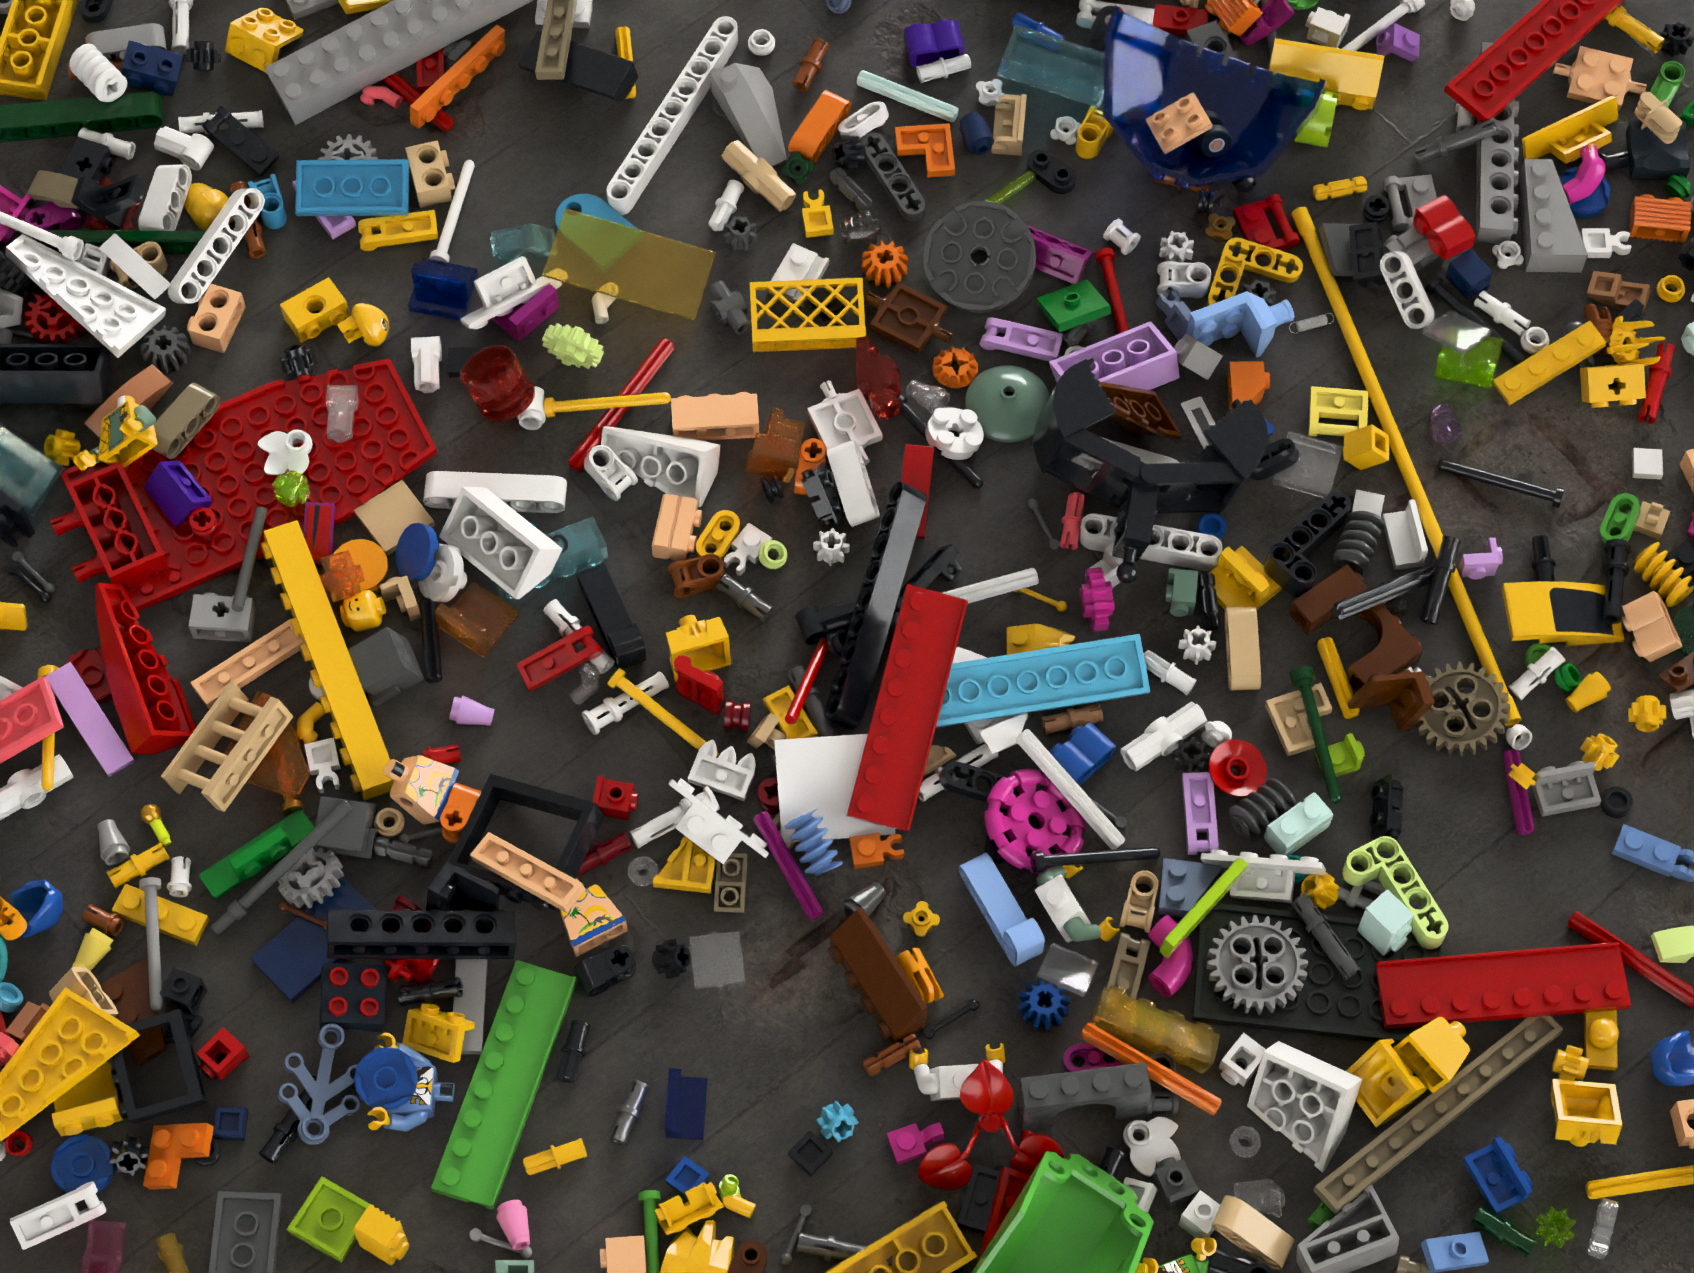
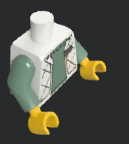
M1075 865L1055 866L1040 872L1036 879L1039 887L1035 889V892L1067 943L1070 941L1094 940L1099 937L1108 942L1120 931L1119 928L1116 929L1111 926L1115 921L1112 917H1107L1099 926L1091 924L1065 881L1064 877L1067 879L1071 878L1083 869L1082 866L1079 868Z

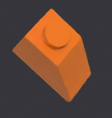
M1264 361L1229 362L1227 371L1229 410L1232 411L1231 405L1237 398L1241 403L1251 399L1257 406L1263 400L1265 389L1270 387V374L1264 371Z

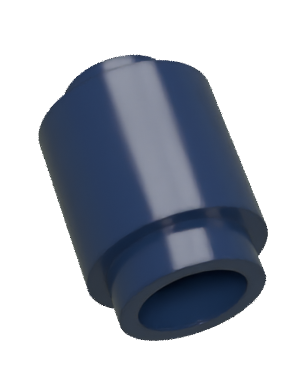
M972 112L960 119L959 130L968 151L977 155L987 153L994 144V139L985 118L977 112Z

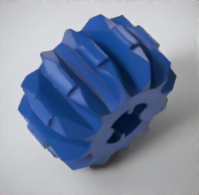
M1040 977L1037 980V987L1029 982L1026 984L1027 992H1020L1019 1000L1022 1003L1018 1005V1012L1025 1013L1023 1016L1024 1023L1034 1021V1030H1037L1040 1024H1044V1029L1048 1032L1051 1030V1022L1060 1027L1063 1022L1061 1017L1065 1018L1069 1015L1070 1010L1067 1006L1070 1005V997L1063 996L1066 990L1064 986L1054 988V979H1051L1048 985H1044V981ZM1040 1001H1043V1008L1038 1006ZM1045 1002L1050 1004L1049 1008H1045Z

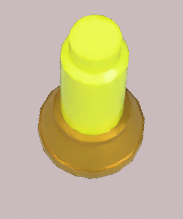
M155 804L145 805L140 812L142 821L151 826L159 842L164 847L170 845L172 842L168 831L161 821L160 808Z

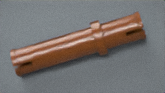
M238 181L231 184L230 191L233 194L236 190L247 189L248 185L246 182ZM246 195L244 198V204L247 208H249L251 204V200L248 195ZM257 219L254 220L242 237L245 239L248 255L252 259L262 258L267 253L261 236L263 233L262 226L257 222Z

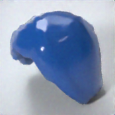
M47 880L27 882L9 895V904L17 909L27 922L26 931L18 938H27L54 927L62 917V894Z
M1679 1031L1672 1036L1662 1039L1655 1044L1649 1053V1063L1653 1076L1665 1086L1680 1087L1694 1085V1047L1691 1043V1037L1688 1035L1689 1031Z

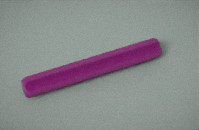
M768 812L759 813L753 820L807 917L810 920L819 918L824 914V911Z

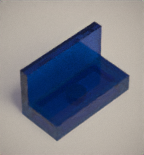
M669 1068L665 1118L666 1138L704 1140L707 1078L682 1077V1069Z

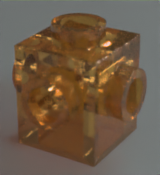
M349 550L320 558L322 575H319L325 592L329 591L332 602L351 598L356 593L361 592L360 582L364 581L362 569L359 564L354 565Z

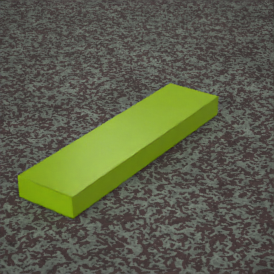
M1237 858L1166 936L1159 951L1167 959L1242 877L1248 863L1241 858Z

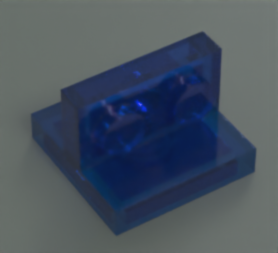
M425 258L422 259L421 263L414 262L411 270L414 288L408 304L409 311L461 321L460 319L466 316L475 285L473 281L477 280V268Z

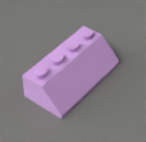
M1151 321L1049 361L1057 383L1064 372L1070 367L1091 358L1095 361L1091 367V372L1095 374V379L1100 382L1151 390L1180 378L1177 351Z

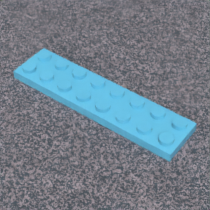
M1140 634L952 663L936 728L1149 694L1151 691Z

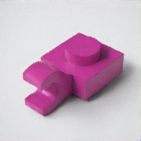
M940 1122L932 1124L922 1131H919L917 1124L914 1123L887 1133L897 1165L925 1156L927 1154L925 1146L945 1139Z

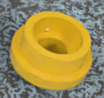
M1668 275L1658 282L1656 291L1662 300L1673 303L1683 298L1685 286L1682 279L1678 276Z
M1523 763L1518 767L1515 764L1510 766L1512 770L1508 775L1526 790L1531 784L1534 786L1537 783L1532 779L1536 774Z

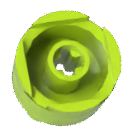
M1308 87L1306 89L1300 88L1290 139L1299 143L1328 148L1339 93Z

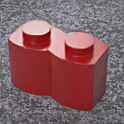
M1442 195L1416 208L1413 219L1414 228L1419 234H1423L1429 240V247L1435 255H1439L1443 260H1447L1473 247L1476 235L1472 227L1459 214L1456 206L1446 195Z

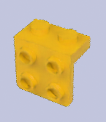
M258 8L230 23L225 52L266 73L265 67L278 61L280 48L302 37L304 30L296 26L293 21L285 20L275 15L270 9Z
M109 1062L102 1064L54 1101L56 1112L52 1113V1119L61 1137L76 1135L85 1130L107 1127L115 1122L123 1121L119 1107L118 1091L111 1074L113 1067Z

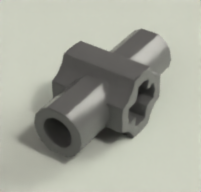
M724 281L713 283L708 291L714 299L711 302L712 309L719 323L723 325L729 323L737 335L747 332L751 327V323L745 315L748 313V308L741 293L737 291L731 293Z

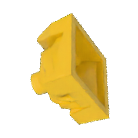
M687 615L679 620L680 627L666 632L670 651V666L675 682L678 680V674L674 670V660L678 656H687L690 658L692 666L704 672L731 665L729 636L720 617L706 620L705 622V620L697 621L695 615Z
M1392 1038L1378 1040L1346 1070V1072L1362 1079L1356 1102L1376 1128L1400 1115L1428 1089L1417 1076H1413L1412 1069L1393 1049L1391 1045L1395 1041Z
M1552 1079L1550 1096L1556 1121L1555 1139L1569 1140L1578 1147L1586 1146L1588 1143H1595L1599 1139L1603 1144L1616 1145L1622 1128V1120L1615 1084Z

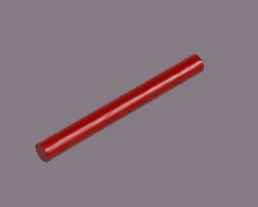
M826 638L819 640L785 716V721L788 724L796 723L827 654Z

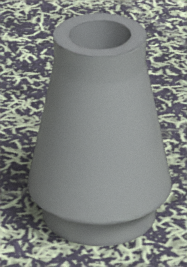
M107 819L100 822L97 826L99 831L100 858L109 866L123 864L129 858V845L118 830L114 820Z

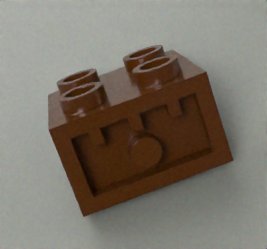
M1403 670L1390 675H1385L1383 672L1371 675L1368 681L1355 692V695L1347 704L1349 709L1389 705L1391 717L1395 721L1398 731H1407L1435 702L1424 671L1411 672L1410 670Z

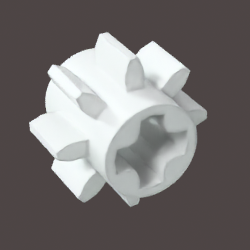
M1171 231L1168 239L1161 238L1160 246L1162 248L1160 249L1159 256L1165 257L1167 261L1184 262L1185 258L1192 260L1194 240H1188L1186 232L1174 233Z
M834 528L825 533L820 531V541L813 542V550L819 551L817 553V560H824L829 566L838 561L843 563V553L850 552V544L845 543L846 534L842 533L840 535Z
M1199 625L1191 632L1185 629L1184 639L1179 640L1178 645L1179 649H1185L1183 659L1189 658L1195 662V665H1198V662L1203 659L1209 661L1211 651L1215 650L1216 642L1210 641L1212 631L1206 632L1200 629Z

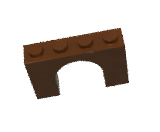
M1346 564L1294 600L1289 615L1309 635L1335 618V615L1331 613L1334 603L1369 590V588L1365 585L1361 574L1353 571ZM1384 603L1354 614V616H1358L1372 625L1379 641L1375 649L1349 666L1347 678L1356 691L1373 674L1380 672L1385 673V675L1396 674L1409 666L1413 667L1419 662L1423 652L1420 641L1404 629L1400 618L1394 613L1391 614L1384 606Z

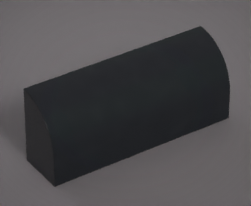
M537 31L518 64L522 70L534 74L542 35L541 31ZM570 41L564 79L555 81L615 101H622L628 96L639 77L633 61Z

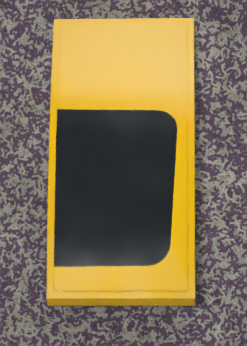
M1577 582L1503 583L1501 589L1511 641L1538 639V644L1565 642V647L1624 641L1621 622L1618 624H1608L1602 620L1605 585Z

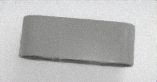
M156 23L96 31L85 37V43L93 44L109 61L124 60L129 40L167 50L164 28Z

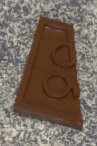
M148 957L100 984L102 991L112 1000L118 1014L115 1018L124 1024L159 1015V1011L153 1012L150 1008ZM162 1027L139 1033L140 1036L127 1045L139 1067L167 1051Z

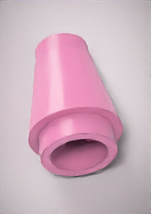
M510 1200L502 1203L497 1208L498 1214L496 1219L512 1249L522 1250L528 1247L531 1242L529 1239L527 1208L522 1205L520 1200Z

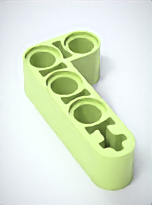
M1383 836L1349 853L1342 872L1344 880L1353 886H1360L1378 878L1384 889H1388L1414 914L1410 926L1417 942L1426 949L1438 948L1447 934L1449 924L1399 843L1391 837ZM1378 851L1388 852L1391 858L1380 857ZM1359 864L1363 866L1365 871H1356L1351 865ZM1401 876L1407 883L1400 884L1393 877ZM1409 902H1418L1422 905L1423 909H1414Z

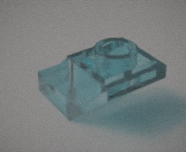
M533 223L495 230L490 233L493 257L512 262L521 256L524 257L528 252L550 259L558 254L555 230Z

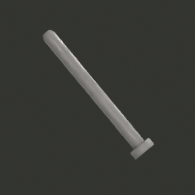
M148 877L139 881V888L145 894L150 1008L153 1012H158L163 1007V1000L159 994L162 990L157 903V890L161 889V879Z

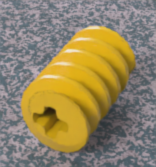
M1656 542L1637 556L1633 562L1635 564L1634 570L1636 573L1643 572L1641 578L1644 582L1651 581L1650 588L1658 590L1657 594L1662 599L1667 598L1665 601L1667 607H1673L1682 602L1694 590V586H1688L1692 577L1689 575L1681 579L1680 575L1684 568L1680 567L1673 570L1672 567L1676 560L1671 559L1666 562L1664 559L1668 551L1665 550L1657 553L1656 551L1660 543Z

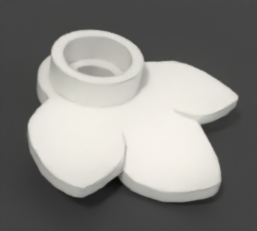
M292 430L288 434L275 431L261 438L258 441V446L270 453L265 463V473L280 475L289 470L294 477L303 474L309 466L308 454L313 446L310 435L302 430ZM297 443L303 444L300 447H294V445Z
M1156 1117L1148 1122L1134 1120L1126 1125L1123 1139L1125 1144L1131 1149L1130 1161L1139 1173L1151 1177L1156 1164L1169 1157H1174L1176 1161L1181 1159L1177 1146L1170 1139L1178 1128V1125L1172 1120L1165 1117ZM1140 1132L1144 1135V1139L1137 1141L1134 1139L1133 1134Z

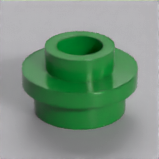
M1672 174L1668 178L1669 182L1665 187L1673 197L1683 199L1692 194L1690 189L1691 183L1683 175L1676 176Z
M1562 663L1555 669L1554 680L1559 688L1572 692L1581 683V676L1572 663Z

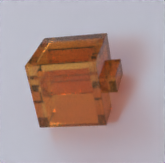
M773 407L763 434L756 433L753 451L749 450L745 473L766 478L776 474L779 481L789 483L798 465L805 422L783 418L784 410Z

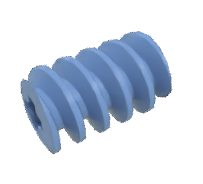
M815 809L789 821L785 825V829L796 830L790 836V840H800V843L795 847V852L805 851L806 853L800 858V863L810 862L811 864L804 871L805 874H815L818 876L842 865L843 862L832 861L838 854V851L827 850L833 840L822 839V836L828 829L826 827H817L823 820V817H813L812 814L817 810Z

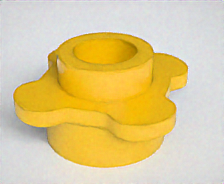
M924 901L918 902L915 909L903 915L904 923L909 924L911 930L919 937L925 936L933 926H937L940 922L939 915L933 914L928 908V903ZM919 917H924V921H919Z

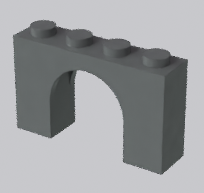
M1146 1063L1020 1078L1017 1107L1021 1131L1052 1128L1054 1117L1058 1113L1072 1107L1088 1104L1112 1105L1114 1120L1145 1116L1151 1096Z

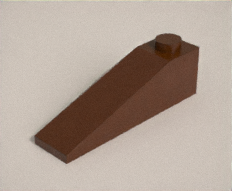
M1099 381V385L1103 386L1102 391L1106 392V397L1110 399V404L1114 405L1115 413L1111 416L1126 431L1177 440L1182 437V434L1155 391Z

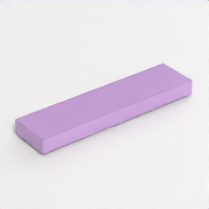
M71 662L44 677L49 681L53 693L108 778L134 762L133 757Z

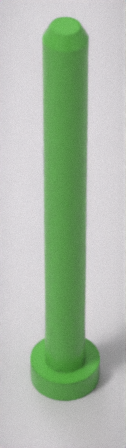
M647 1190L638 1193V1201L643 1203L647 1273H660L657 1216L654 1210H656V1203L661 1201L660 1191Z

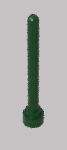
M1311 666L1298 667L1289 673L1291 682L1301 692L1329 799L1332 803L1337 804L1341 801L1342 797L1312 690L1314 686L1313 681H1315L1314 671Z

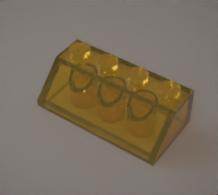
M1116 986L1104 987L1100 991L1088 1022L1117 1039L1150 1053L1166 1052L1173 1057L1175 1063L1201 1074L1213 1065L1220 1039V1034L1213 1032L1214 1028L1203 1022H1197L1196 1024L1184 1020L1185 1016L1174 1010L1164 1012L1157 1009L1156 1004L1148 999L1139 998L1135 1000L1127 996V991Z

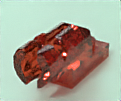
M867 336L856 338V385L866 400L870 399L871 411L874 410V416L879 418L898 416L901 408V401L897 399L901 394L899 368L889 355L880 356L878 347L873 346Z

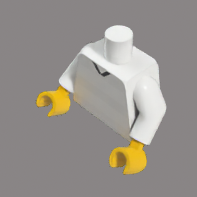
M1000 1043L999 1048L990 1049V1044H987L985 1046L987 1061L1003 1074V1063L1006 1061L1004 1045ZM923 1048L922 1054H916L912 1049L909 1055V1068L914 1070L918 1087L923 1094L930 1095L931 1101L960 1099V1089L963 1082L978 1066V1064L939 1066L929 1069L927 1066V1049Z

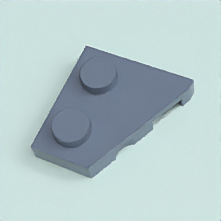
M1163 858L1158 914L1184 918L1208 891L1214 880L1220 877L1222 866Z

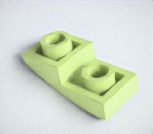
M1694 926L1671 928L1654 932L1651 935L1660 962L1686 963L1691 957H1694Z

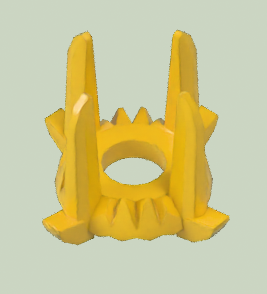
M1622 315L1617 317L1613 323L1610 347L1606 348V352L1611 354L1617 364L1641 363L1644 366L1657 363L1661 357L1637 359L1640 353L1637 349L1649 346V343L1665 340L1666 337L1636 338L1635 334L1637 332L1633 331L1634 329L1654 327L1655 324L1651 321L1623 322Z

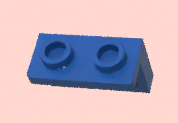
M1500 1136L1495 1138L1492 1144L1465 1156L1462 1160L1491 1212L1495 1215L1527 1200L1532 1193L1530 1177L1524 1170H1520L1515 1162L1516 1155L1509 1143H1504Z

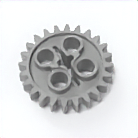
M1257 915L1253 916L1251 923H1248L1245 917L1242 916L1239 926L1230 921L1228 925L1229 932L1221 928L1218 934L1220 939L1213 938L1211 945L1214 948L1209 949L1207 955L1213 960L1207 962L1206 969L1214 971L1210 973L1208 979L1209 981H1218L1214 987L1215 992L1225 991L1223 1001L1230 998L1234 999V1009L1242 1003L1245 1004V1013L1249 1012L1251 1006L1256 1007L1258 1015H1261L1263 1006H1267L1268 1010L1273 1013L1275 1003L1285 1008L1287 1004L1286 998L1294 1001L1297 995L1294 990H1302L1304 984L1300 980H1306L1307 972L1302 969L1307 968L1308 960L1300 958L1305 955L1306 949L1296 948L1299 945L1300 937L1290 939L1291 928L1285 931L1280 930L1282 921L1279 920L1272 926L1270 925L1269 916L1265 918L1263 923H1259ZM1254 939H1257L1259 942L1258 964L1262 967L1259 974L1261 990L1256 989V964L1253 963L1255 957ZM1243 946L1248 950V953L1238 954L1233 947ZM1274 946L1279 950V953L1270 954L1264 947ZM1245 975L1249 978L1250 982L1242 984L1236 980L1235 976ZM1276 975L1280 978L1281 982L1277 984L1271 983L1266 976Z

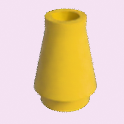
M1599 672L1588 674L1565 701L1569 708L1577 713L1581 709L1606 698L1607 693L1611 691V687Z

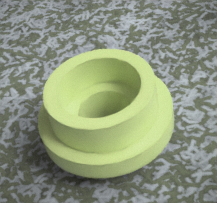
M769 540L759 548L758 557L761 564L766 568L778 569L787 560V550L779 541ZM768 551L776 554V560L768 557Z

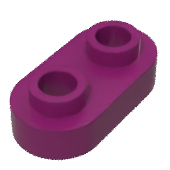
M1090 1043L1070 1046L1065 1051L1062 1062L1066 1072L1122 1066L1124 1063L1115 1058L1114 1062L1106 1063L1103 1057L1108 1054ZM1075 1059H1080L1084 1065L1076 1067L1072 1062Z

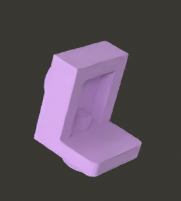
M1495 537L1488 539L1485 553L1463 554L1458 567L1461 578L1481 579L1485 576H1495L1499 564L1503 562L1502 549L1497 547Z

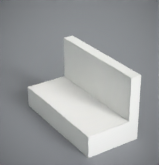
M1412 499L1409 500L1406 511L1386 513L1382 516L1385 522L1384 531L1394 570L1421 567L1428 553L1416 501Z

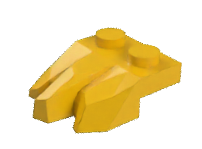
M1041 624L1007 627V655L1069 645L1074 641L1075 636L1063 630Z
M714 1220L705 1221L699 1236L693 1235L691 1228L686 1227L674 1236L660 1273H728L734 1258L735 1238L726 1236L723 1240H716V1222Z

